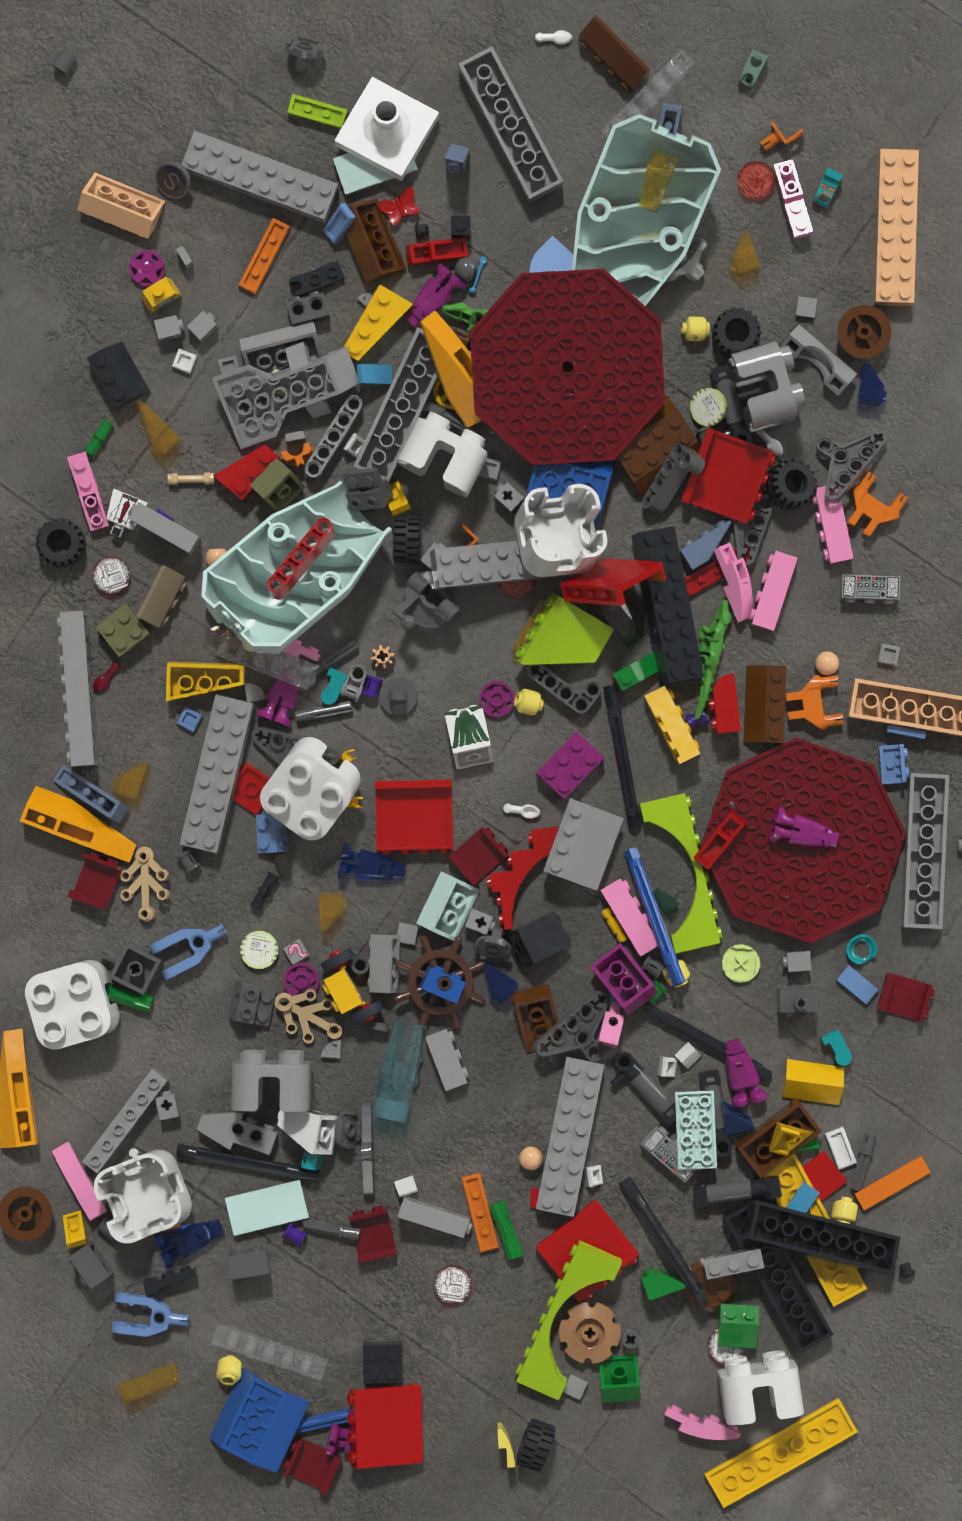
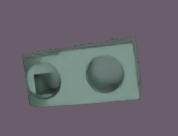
M752 49L738 83L752 89L768 56Z

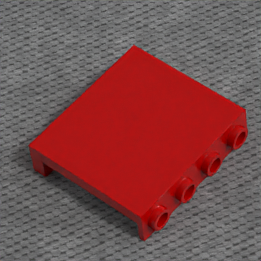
M707 428L698 453L704 459L705 467L698 475L691 473L681 501L748 524V521H753L756 512L753 510L755 502L759 503L761 499V485H766L769 474L766 473L768 466H773L776 457L773 455L774 451Z
M606 558L596 563L589 571L578 573L560 583L565 602L621 606L625 604L623 591L643 580L665 581L666 577L662 562Z
M452 780L375 781L376 851L380 850V854H392V850H399V854H411V850H419V853H430V849H438V853H449V849H453Z
M596 1198L536 1245V1249L560 1279L564 1275L562 1269L565 1262H570L572 1258L569 1255L573 1245H578L579 1240L621 1258L622 1263L616 1277L623 1272L622 1268L624 1266L634 1264L638 1260L637 1256L639 1255V1252L633 1247ZM605 1280L590 1284L575 1292L573 1296L578 1302L582 1300L585 1302L593 1296L592 1292L595 1289L601 1290L608 1282Z
M407 1383V1385L366 1389L349 1388L347 1403L350 1413L347 1415V1421L350 1425L348 1442L351 1452L348 1454V1460L351 1466L360 1469L423 1463L421 1385Z

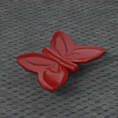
M410 186L403 190L400 195V201L398 197H395V203L391 200L378 202L379 209L389 215L392 226H396L401 221L402 216L406 217V213L409 215L420 213L418 206L413 203L414 191Z

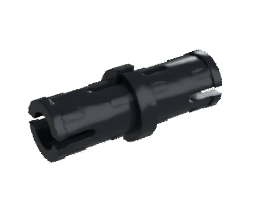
M268 872L262 886L258 887L259 891L250 905L261 911L267 898L271 897V891L280 877L272 872Z

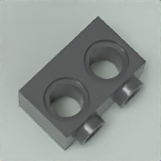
M319 291L311 292L305 298H301V296L292 297L289 299V302H286L292 326L312 320L315 322L330 318L324 294L319 293ZM316 301L322 303V307L319 310H314L311 307ZM301 306L304 311L301 315H295L293 309Z

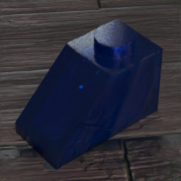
M864 363L857 403L879 407L882 402H885L887 391H884V384L869 363Z
M485 962L484 969L489 992L492 993L491 998L499 1003L502 1000L506 1002L518 982L488 962Z

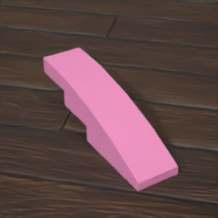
M67 1142L53 1150L52 1153L89 1220L92 1221L108 1212L103 1202H98L94 1193V1184L78 1159L71 1143Z

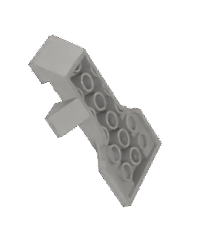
M301 342L285 348L290 368L271 375L248 364L213 377V383L240 449L276 437L288 412L305 407L313 419L331 413L327 398L341 394L358 384V375L347 347L329 352L328 355L310 361L305 344ZM278 390L285 392L283 395L284 397H281L280 394H276ZM260 396L267 398L266 403L258 400ZM243 402L249 404L247 410L245 407H241Z

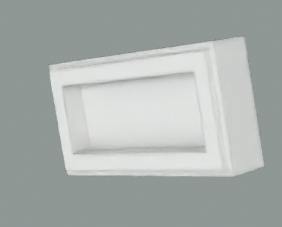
M843 1126L825 1133L839 1170L857 1163Z

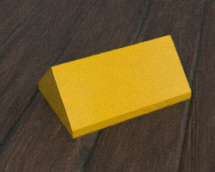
M787 1059L782 1097L833 1105L840 1104L844 1088V1067Z

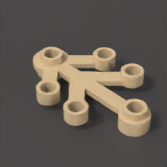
M140 847L136 851L135 862L127 870L121 872L120 879L124 882L131 881L133 874L140 867L141 875L128 889L123 890L120 896L122 900L130 901L134 893L141 887L142 908H140L138 915L142 921L146 922L152 921L156 915L154 908L150 906V887L156 892L157 898L160 900H166L170 895L169 891L163 888L149 874V867L156 872V878L160 881L167 880L169 872L154 860V852L151 848ZM143 853L146 854V859H145V860L142 859V854H143ZM162 871L165 873V877L163 879L160 877V873ZM126 872L129 874L128 879L124 878ZM162 891L165 892V897H164V898L161 897V892H162ZM126 892L129 893L128 899L125 897ZM145 910L148 912L147 917L143 916Z
M307 989L305 993L294 996L288 993H280L275 998V1007L284 1014L287 1033L294 1034L297 1031V1024L292 1019V1011L298 1014L305 1043H311L314 1040V1034L310 1031L308 1020L327 1030V1035L332 1039H337L341 1036L342 1027L339 1023H329L313 1014V1012L320 1010H330L333 1007L330 998H324L322 1002L305 1007H300L295 1003L304 1000L313 1001L316 998V991L314 989ZM313 992L314 996L312 998L307 997V993ZM286 999L288 1004L282 1005L281 1000ZM329 1001L331 1005L329 1007H325L324 1002ZM289 1025H294V1026H295V1030H294V1031H290V1030L288 1029V1026H289ZM337 1027L338 1032L333 1033L331 1028ZM310 1034L312 1039L306 1040L305 1035Z

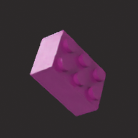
M576 731L536 774L564 800L604 757Z
M621 943L590 965L593 973L627 1016L658 993L655 985Z

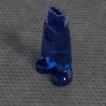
M344 843L341 860L357 861L358 864L340 861L337 878L344 879L347 874L355 873L356 879H404L406 865L398 864V861L372 851L360 849L359 853L355 852L350 844Z
M217 1219L212 1222L208 1220V1223L199 1222L174 1229L171 1236L157 1233L154 1234L160 1250L175 1243L177 1244V1247L161 1252L167 1268H170L174 1265V1260L177 1256L181 1255L182 1258H185L212 1242L214 1238L217 1239L218 1235L225 1232L220 1220Z

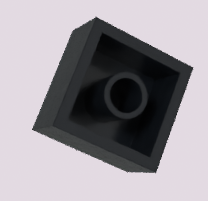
M402 1341L363 1342L364 1384L402 1383Z

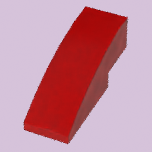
M466 238L434 240L428 243L409 244L405 247L408 266L469 257Z
M731 810L693 858L709 870L745 826L746 821Z

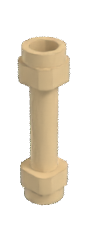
M178 473L168 474V485L178 486V483L215 484L214 473L178 476Z

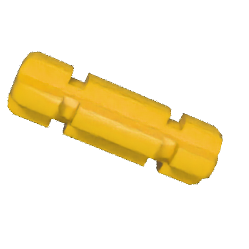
M611 908L604 909L601 913L607 919L606 922L613 933L617 935L618 941L620 943L626 941L628 936L625 931L623 932V928L616 916H613L614 913Z

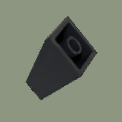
M555 911L503 935L505 941L512 947V956L519 970L536 964L572 946L570 937L562 926V920Z

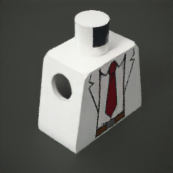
M113 489L107 514V520L114 523L110 534L121 538L125 528L133 531L137 523L129 519L130 515L128 512L133 504L137 505L138 502L147 507L149 504Z

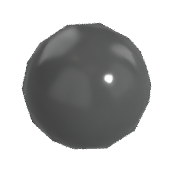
M467 257L460 259L455 264V275L461 281L468 282L473 280L477 270V263Z

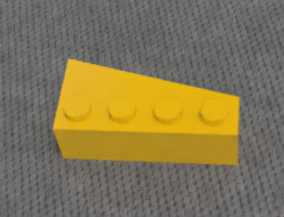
M378 285L343 346L347 347L351 359L356 362L359 361L413 304L384 286Z
M169 661L167 663L166 701L244 685L246 664Z
M663 686L645 695L644 698L677 765L699 755L700 747L696 739L693 740L690 733L692 731L688 723H684L681 717L683 716L679 705L675 706L672 700L675 698L672 690Z

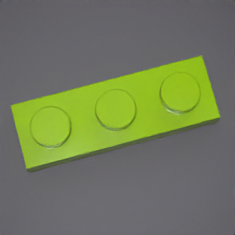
M292 94L287 114L342 129L348 110Z

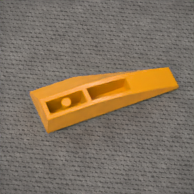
M433 311L420 324L446 397L465 427L468 428L482 421L474 413L471 354L440 315Z
M35 786L20 819V822L129 863L136 848L134 842L74 800Z
M23 1028L3 1031L0 1058V1148L36 1145L39 1143Z

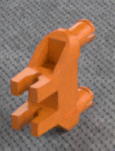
M866 471L858 485L852 487L855 511L847 521V524L853 527L861 515L869 519L870 522L862 532L867 537H870L878 524L899 519L901 509L909 500L907 496H904L900 502L904 494L898 492L892 504L886 506L868 494L869 488L877 479L875 475H872L868 481L871 475L869 471Z
M814 675L800 692L786 693L785 702L801 700L802 710L787 712L788 720L803 718L821 731L830 726L844 725L843 720L835 721V719L843 718L842 713L833 715L823 714L821 699L822 689L839 687L838 682H830L838 680V676L820 677Z

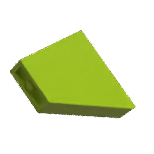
M552 594L546 599L543 611L536 616L535 625L532 630L527 632L523 646L519 647L516 651L514 661L522 665L595 663L614 629L570 602H565L560 596Z

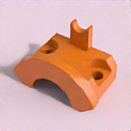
M309 442L303 444V451L298 456L290 455L287 450L282 451L281 460L292 466L299 467V465H305L312 456L313 447L310 446Z

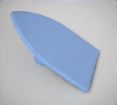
M552 236L533 256L529 272L572 270L573 254Z

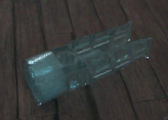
M392 1019L394 1025L381 1068L372 1116L406 1123L417 1074L423 1029H426V1026L412 1025L403 1062H399L405 1021Z

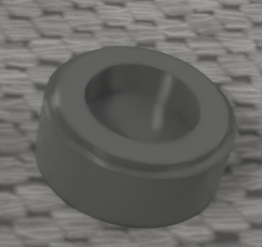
M370 1022L369 1029L388 1033L389 1025Z

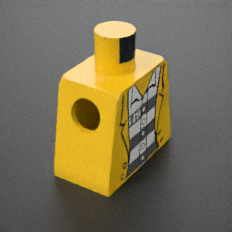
M165 277L143 290L141 299L150 314H153L182 295L173 280Z

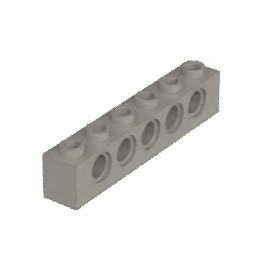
M155 1068L151 1069L82 1162L96 1173H99L169 1079Z

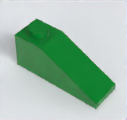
M653 652L612 675L621 692L658 672L655 653Z

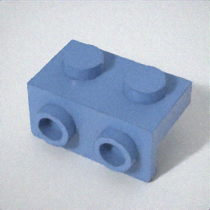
M903 744L878 746L882 784L905 783L906 779L909 778V768L905 767V759H908L907 748H904Z
M270 814L256 815L258 853L287 852L286 826Z

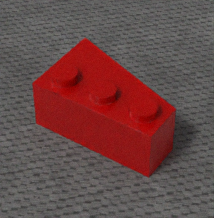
M263 445L213 476L244 503L254 491L250 485L254 482L255 478L260 476L276 458L278 460H281V458L268 446Z

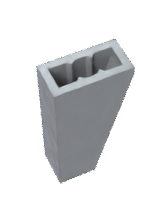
M140 502L137 505L133 504L128 512L131 521L190 555L193 554L201 540L198 535Z
M404 1196L398 1213V1217L462 1238H464L465 1233L469 1235L472 1223H469L470 1217L409 1196Z

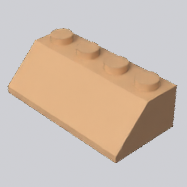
M94 173L81 192L77 210L148 239L155 229L165 201Z

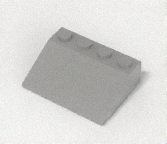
M569 798L543 871L598 890L624 818Z

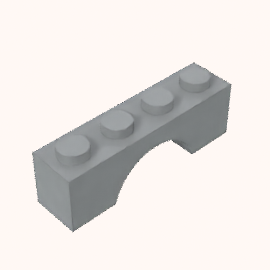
M800 325L791 332L780 346L781 348L789 346L794 359L803 358L814 363L823 374L824 384L838 396L857 375L855 371Z

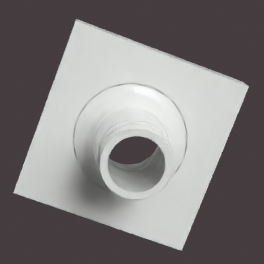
M372 77L337 135L335 146L402 181L439 119V112ZM382 118H392V120H389V121H383V120H381V119H382Z

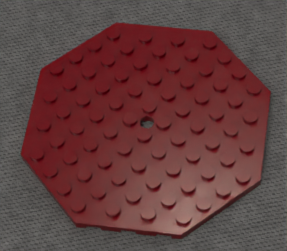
M604 268L521 273L470 330L474 413L531 465L613 461L665 404L661 320ZM566 361L573 364V370L569 373L564 372L562 369V365Z
M795 737L726 770L700 848L731 810L746 821L745 826L710 867L733 917L811 944L880 911L906 832L873 764ZM730 802H733L734 808L731 807ZM777 808H784L786 814L793 818L794 814L816 821L827 828H832L833 832L839 833L836 848L788 844L787 838H782L776 843L769 842L770 833L774 825L790 830V826L774 824Z

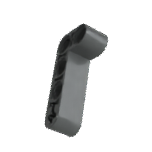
M676 444L644 495L642 507L656 514H663L688 472L698 475L703 471L705 467L704 459L695 450L681 444Z
M542 664L528 665L526 669L527 676L577 714L586 713L601 693V686L596 681L588 682L579 693ZM538 666V671L542 675L544 671L548 673L543 677L542 682L538 680L540 678L539 675H531V667L535 668ZM548 677H552L556 681L555 686L552 688L545 685V679ZM589 685H595L598 688L596 695H590L587 692ZM562 689L570 690L571 697L569 699L561 697L560 692ZM579 700H583L586 703V709L583 711L578 710L575 706Z

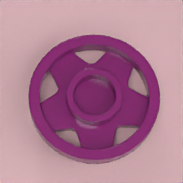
M144 250L132 257L129 264V273L137 284L150 287L163 278L165 265L157 253ZM143 255L141 260L136 259L137 257ZM152 255L157 257L159 261H154ZM132 267L137 270L135 277L132 272ZM162 269L161 274L158 278L156 272ZM148 279L151 283H143L142 281Z
M490 682L480 692L479 703L482 705L483 711L489 716L502 717L508 714L514 706V692L504 682ZM494 685L493 690H486L489 686ZM503 686H505L510 692H504ZM482 697L487 701L485 706H483ZM512 701L509 709H507L506 703ZM496 709L500 714H493L491 712Z
M296 963L290 966L283 977L284 988L291 996L296 995L299 991L305 993L307 989H312L311 984L315 981L314 990L316 991L319 986L317 971L307 963ZM297 967L296 972H290L291 969ZM306 967L310 968L314 973H308ZM286 980L291 982L290 988H288ZM308 992L307 997H310L314 993Z

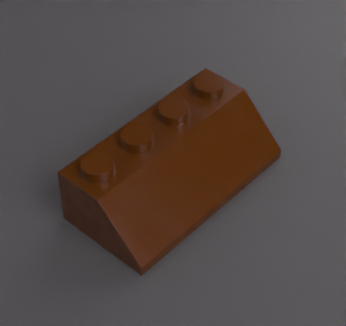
M595 15L580 33L579 44L585 51L589 50L593 54L592 57L598 64L602 63L607 68L606 72L612 78L616 77L620 81L619 85L626 92L629 90L633 93L648 78L650 69Z
M378 199L353 203L348 206L356 218L345 233L366 283L382 280L407 269L384 213L378 207Z
M746 666L743 742L784 743L786 666Z
M795 1098L735 1145L758 1176L762 1178L822 1131L802 1104ZM777 1122L814 1132L792 1149L788 1156L769 1151Z

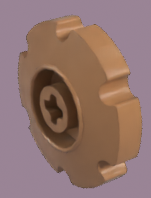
M587 1301L573 1305L567 1310L569 1318L561 1319L559 1325L560 1342L567 1343L565 1352L572 1359L584 1363V1360L587 1358L591 1359L592 1364L606 1360L612 1355L611 1346H618L621 1336L620 1324L612 1321V1318L615 1316L614 1312L599 1302H596L592 1307L588 1305ZM588 1328H592V1331L595 1332V1334H591V1337L584 1333L588 1331Z

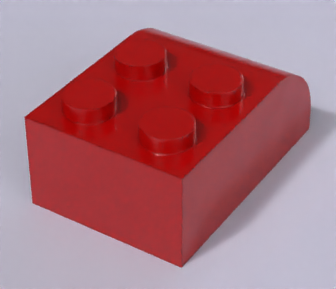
M735 673L724 675L715 682L712 687L711 700H708L709 712H713L714 718L710 720L711 730L715 731V735L741 731Z

